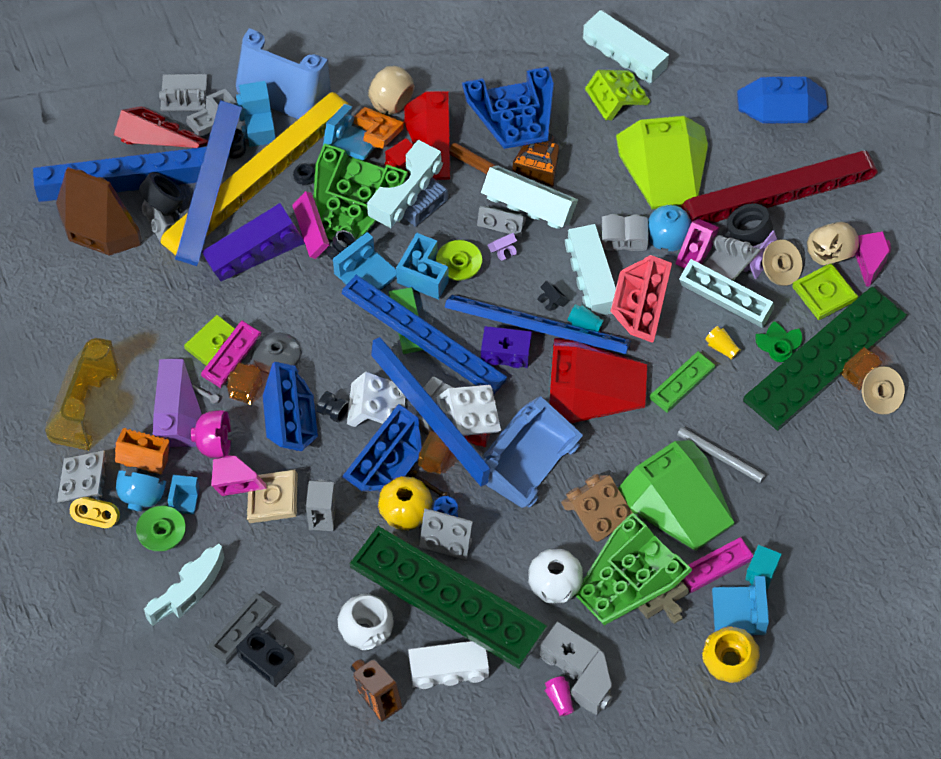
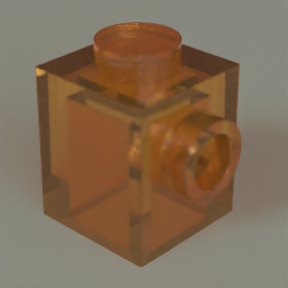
M864 347L845 364L842 377L860 391L865 376L872 369L881 367L882 361H880L875 353L868 351Z
M238 363L235 371L232 370L228 377L227 388L229 398L251 405L262 384L261 370L251 364L244 365Z
M430 431L419 452L418 466L427 472H435L441 475L452 452L433 431Z

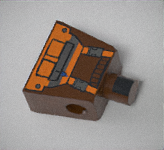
M549 133L548 141L523 145L513 161L512 172L540 184L553 187L559 158V145L553 143L554 136Z
M359 659L352 664L351 670L354 673L353 676L357 690L381 722L403 708L396 682L375 660H371L366 664L362 659Z

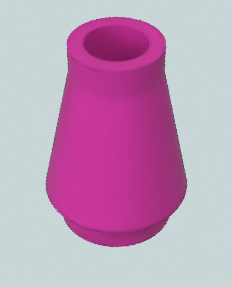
M564 676L547 681L545 683V692L557 709L559 716L562 717L573 713L574 709L569 682L565 681Z

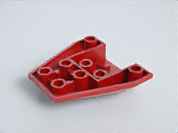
M554 338L549 404L569 423L645 408L647 364L600 347L564 338Z

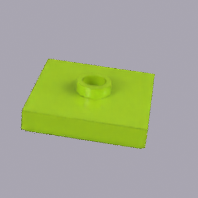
M832 263L793 282L792 285L793 289L818 321L852 304L858 298L857 294Z
M216 315L184 344V348L207 366L235 328Z

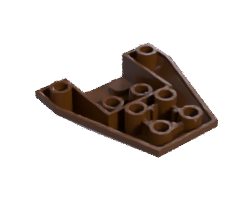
M68 167L56 201L59 216L68 240L109 256L141 246L140 229L111 183L102 177H94L83 170H75Z

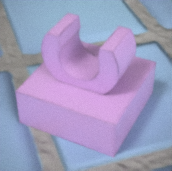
M514 233L487 244L491 253L498 250L497 256L501 261L506 259L504 255L505 249L510 251L511 256L517 253L516 248L510 245L517 241Z

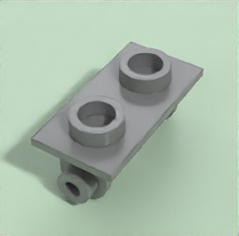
M144 200L142 204L143 215L147 217L152 231L160 241L162 235L175 222L171 215L158 211Z
M489 205L479 207L477 226L508 234L514 233V235L521 237L522 227L526 222V217L522 216L521 213L504 212L503 210L491 208Z

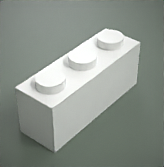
M473 641L408 649L413 688L428 689L438 684L452 686L461 681L480 682L484 678H489L486 649Z

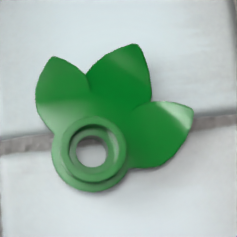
M774 321L769 326L766 334L759 333L755 335V341L761 350L769 353L771 359L776 362H784L792 355V351L800 347L802 333L800 329H794L786 333Z

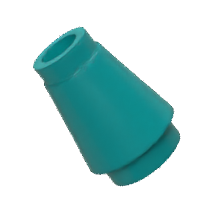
M575 304L567 319L573 326L597 332L604 321L582 304L581 306Z

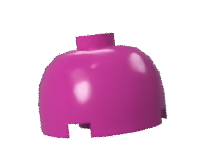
M221 410L209 411L201 415L196 422V427L191 429V441L196 442L197 449L208 458L220 459L230 453L231 440H228V432H231L228 412Z

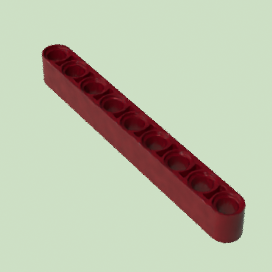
M859 151L692 197L682 204V209L688 213L691 222L701 219L712 224L728 219L733 211L746 204H760L765 208L773 207L867 181L873 178L878 170L869 152Z

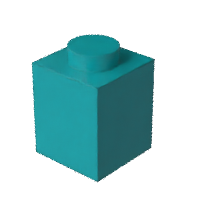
M758 545L747 569L745 580L753 585L755 576H765L766 589H769L782 554Z

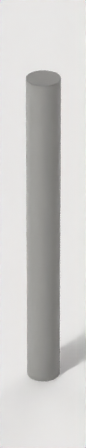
M680 428L677 436L684 440H692L698 448L757 482L761 483L765 474L685 428Z

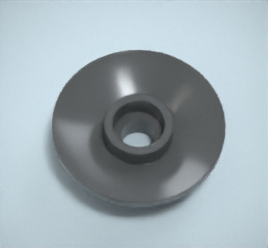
M283 333L265 335L257 341L253 349V359L256 366L268 374L270 373L272 363L280 362L296 366L300 358V349L297 342L291 336Z

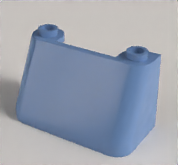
M249 28L242 39L236 77L238 94H240L239 85L266 81L270 108L299 119L331 92L328 59L312 54L304 57L300 64L263 50L262 48L265 45L263 34Z
M541 396L534 399L517 412L483 454V460L490 467L488 483L485 485L521 508L531 507L538 499L536 494L539 484L561 456L567 453L571 455L580 445L578 441L583 435Z

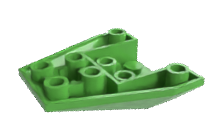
M324 143L316 162L313 198L327 239L333 241V237L340 230L350 232L356 240L368 232L377 220L368 216L367 202L380 187L392 188L402 185L408 172L390 165L382 168L349 157L345 150Z
M692 440L672 442L636 466L618 487L632 512L695 551L734 525V520L708 459Z
M631 513L613 531L583 579L581 588L575 596L603 625H606L674 588L692 569L654 536L650 529L634 513Z

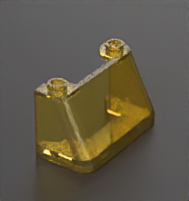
M101 338L89 340L70 363L45 427L47 438L51 442L90 450L93 439L85 430L83 419L86 410L82 402L89 385L101 387L103 380L107 378L115 380L119 368L110 340Z

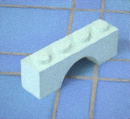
M418 140L406 154V169L411 174L409 179L397 187H380L367 202L368 216L390 228L393 227L396 221L399 222L403 218L408 206H412L415 203L420 191L427 188L431 177L434 174H438L443 165L441 162V151Z

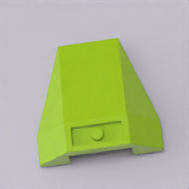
M686 116L643 119L616 135L619 156L651 209H657L664 205L681 207L687 199L699 195L708 148L705 128Z

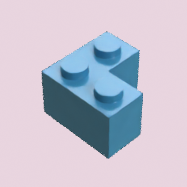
M266 81L239 85L240 94L236 95L237 105L242 107L239 118L240 121L245 122V125L241 126L244 139L248 138L249 147L270 144L275 139V132Z
M416 233L396 267L398 284L408 288L412 287L413 290L439 300L449 282L448 266L435 262L438 253L437 240Z

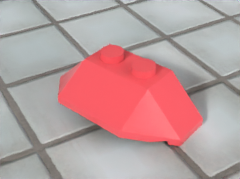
M650 255L621 270L619 273L610 312L630 335L652 343L654 342L672 266L671 262Z

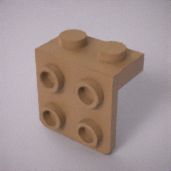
M595 474L585 481L586 485L582 488L576 487L566 494L567 498L561 503L565 510H575L593 541H600L612 533L632 511L611 476H598V474Z

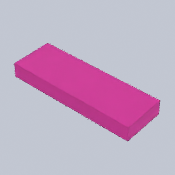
M305 191L292 206L309 257L316 259L329 246V242L313 195Z
M241 320L201 372V377L222 388L261 337V332Z
M740 537L688 564L692 571L682 582L691 594L751 562L754 555Z

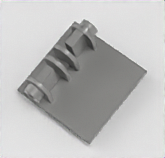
M207 74L163 75L162 91L159 93L161 100L160 110L201 111L205 109Z
M718 235L712 241L716 251L703 266L733 281L760 252V249L752 247L749 242H741L733 238L727 239L722 235Z
M105 451L64 459L57 499L58 503L75 500L80 497L102 499L101 487L105 484V468L107 466Z
M425 508L419 547L467 560L468 549L471 547L473 538H470L473 521Z

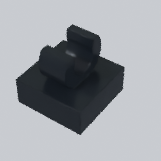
M545 281L540 288L545 293L540 294L537 300L544 303L546 299H549V304L545 307L546 310H554L557 304L564 307L570 301L554 284Z

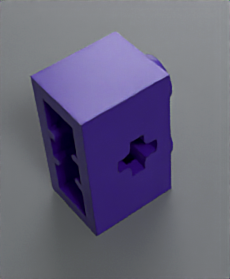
M485 326L481 346V359L493 366L507 365L512 368H528L532 332Z

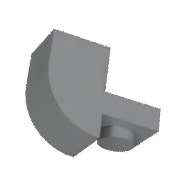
M226 88L206 96V109L187 116L186 123L199 137L211 132L220 100L237 105V102Z

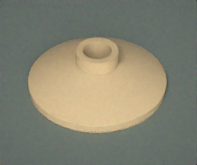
M786 240L773 241L766 247L762 263L767 277L773 283L780 286H787L797 281L802 272V258L798 249Z
M889 367L872 369L865 376L862 384V397L867 407L877 414H890L899 408L905 394L901 376Z

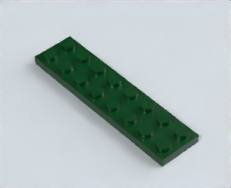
M871 286L744 396L743 402L774 429L779 431L905 321L907 314Z
M380 526L376 527L350 562L351 569L518 669L522 667L547 631V625Z

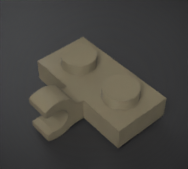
M680 581L674 588L637 608L647 619L664 609L671 622L675 624L683 619L680 615L682 609L675 602L688 594V588Z

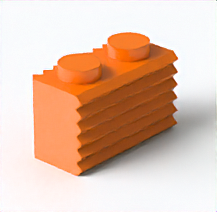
M123 428L116 441L115 462L124 464L127 467L147 470L150 473L162 474L168 462L169 440Z

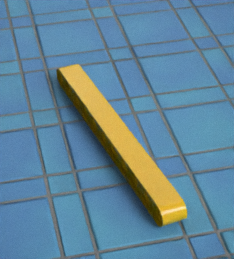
M329 93L223 182L219 187L206 236L325 136L326 123L344 104H350L336 93ZM187 214L172 225L162 235L160 243L175 256Z

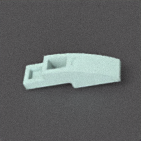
M220 544L206 549L201 557L194 562L185 564L179 572L181 582L173 584L165 594L159 598L152 599L147 604L144 611L147 620L152 626L172 612L178 618L182 617L204 596L217 577L224 560L223 549Z

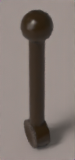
M416 470L409 471L408 477L421 480L426 487L441 497H450L449 492L441 491L418 476Z

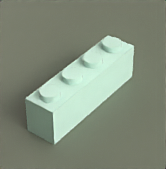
M599 10L584 25L583 39L587 44L596 47L605 56L611 57L622 67L634 72L640 79L652 84L667 69L669 54L605 12Z
M498 165L489 168L481 193L487 195V199L497 203L502 201L507 204L509 209L514 211L523 210L528 213L527 216L536 220L544 219L548 221L549 226L558 229L569 225L578 202L576 198Z
M596 225L568 229V239H565V247L567 253L571 252L572 255L570 259L573 272L577 271L578 274L576 278L579 291L583 290L584 293L582 297L583 305L597 316L612 314L610 310L616 287Z
M690 259L679 278L681 285L761 328L765 326L774 310L772 301Z

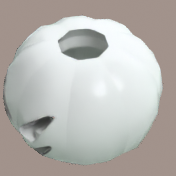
M547 549L532 560L528 570V583L533 592L544 602L565 603L580 590L583 583V569L578 559L569 551ZM549 570H561L562 573L555 575L550 573Z
M359 594L350 598L341 607L338 616V630L342 634L344 641L350 646L361 650H369L384 644L393 628V615L387 603L380 597L371 594ZM366 623L371 628L362 627L359 624Z

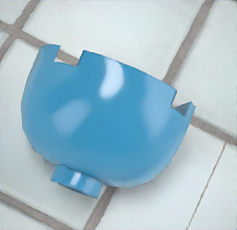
M664 205L657 208L648 219L649 242L660 250L661 247L668 249V251L681 249L692 223L688 213L676 205Z
M126 471L118 472L116 481L117 495L121 501L128 504V509L142 512L143 507H153L161 500L166 481L159 482V478L132 472L131 476H125Z

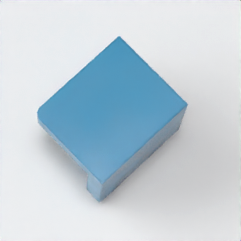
M173 475L168 496L169 507L184 514L195 513L200 490L197 477Z

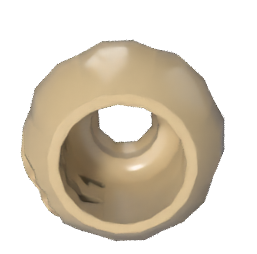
M388 66L378 72L371 82L368 93L374 108L382 114H385L387 111L388 115L399 113L412 97L415 87L413 79L405 69L398 66Z
M835 222L816 228L807 240L808 253L813 261L820 265H827L853 257L859 247L858 235L855 229L844 222Z

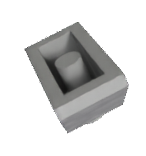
M600 650L571 690V700L596 716L601 708L605 710L612 700V696H610L611 681L604 653Z

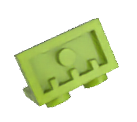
M597 70L585 87L586 92L605 120H613L623 105H648L650 102L645 91L635 80V76L626 70Z

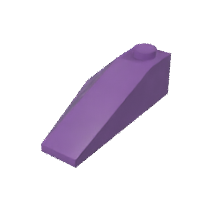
M159 359L153 435L168 439L169 447H197L196 442L191 441V429L196 427V422L202 413L184 360Z

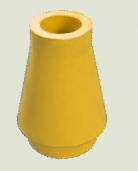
M716 326L705 338L709 347L724 354L731 360L741 350L724 328L721 329Z

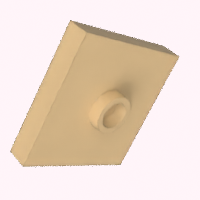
M296 470L258 475L267 484V488L248 492V522L257 523L296 517L298 479Z

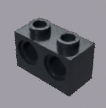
M256 626L236 646L237 654L243 662L276 687L296 667L295 654L287 645L281 646L275 641V636L269 630L265 629L263 631ZM257 644L264 645V647L260 650L253 649V647ZM276 659L283 661L280 665L271 664Z

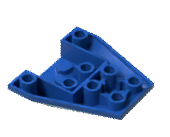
M548 67L527 70V82L492 89L486 88L484 78L462 82L467 103L504 149L548 141L554 84Z

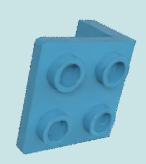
M344 104L326 123L323 145L325 143L343 149L352 158L365 160L375 147L363 141L366 131L351 126L353 122V116L351 115L353 106Z
M368 232L333 258L334 274L346 285L355 275H358L381 290L397 277L396 269L374 250V238Z
M755 576L753 585L749 587H714L712 589L715 632L723 627H736L744 629L750 635L766 634L769 621L765 576Z

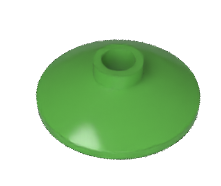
M156 506L147 510L141 515L136 525L138 540L144 547L153 551H166L174 548L181 542L186 531L185 520L181 513L168 506ZM161 530L166 531L164 534H158Z

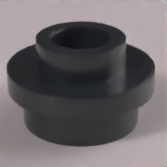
M307 163L299 164L293 171V178L300 185H308L315 180V170Z

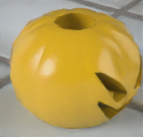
M401 476L383 486L379 495L378 509L389 526L396 529L411 530L422 524L424 509L431 510L433 500L429 489L421 480L414 477ZM400 498H411L407 501L400 500Z
M723 627L707 637L702 652V659L711 675L718 680L729 683L740 682L749 677L756 670L760 657L759 646L752 635L744 629L736 627ZM726 652H734L739 656V663L734 666L723 664L722 657Z

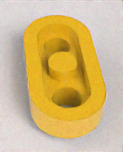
M80 497L74 500L70 506V514L75 521L101 528H109L115 525L120 517L119 509L113 503L89 497ZM82 505L88 508L87 513L82 511ZM106 510L111 513V518L105 516Z

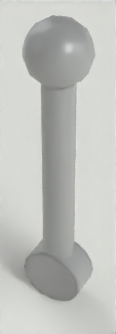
M192 385L195 392L208 398L212 404L219 403L218 395H210Z

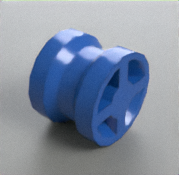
M442 496L434 502L433 511L458 517V505L452 497Z

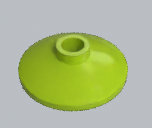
M454 240L444 244L439 249L436 255V262L448 266L449 279L465 280L473 277L480 270L482 255L474 244L464 240Z

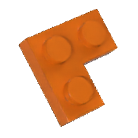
M364 107L355 115L353 124L367 130L363 141L370 143L374 147L385 148L403 130L404 122Z

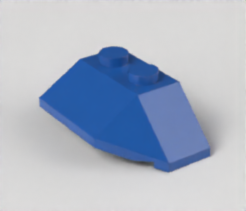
M761 77L737 91L738 111L746 113L761 123H808L821 113L827 111L826 90L807 77Z
M274 362L272 363L263 393L266 437L279 447L303 451L318 437L314 396L306 382L298 374L299 371L296 366Z
M398 404L342 477L361 491H381L383 486L393 479L406 476L422 455L418 417Z

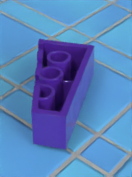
M279 203L206 248L202 253L215 275L222 282L301 246L305 242L287 212Z

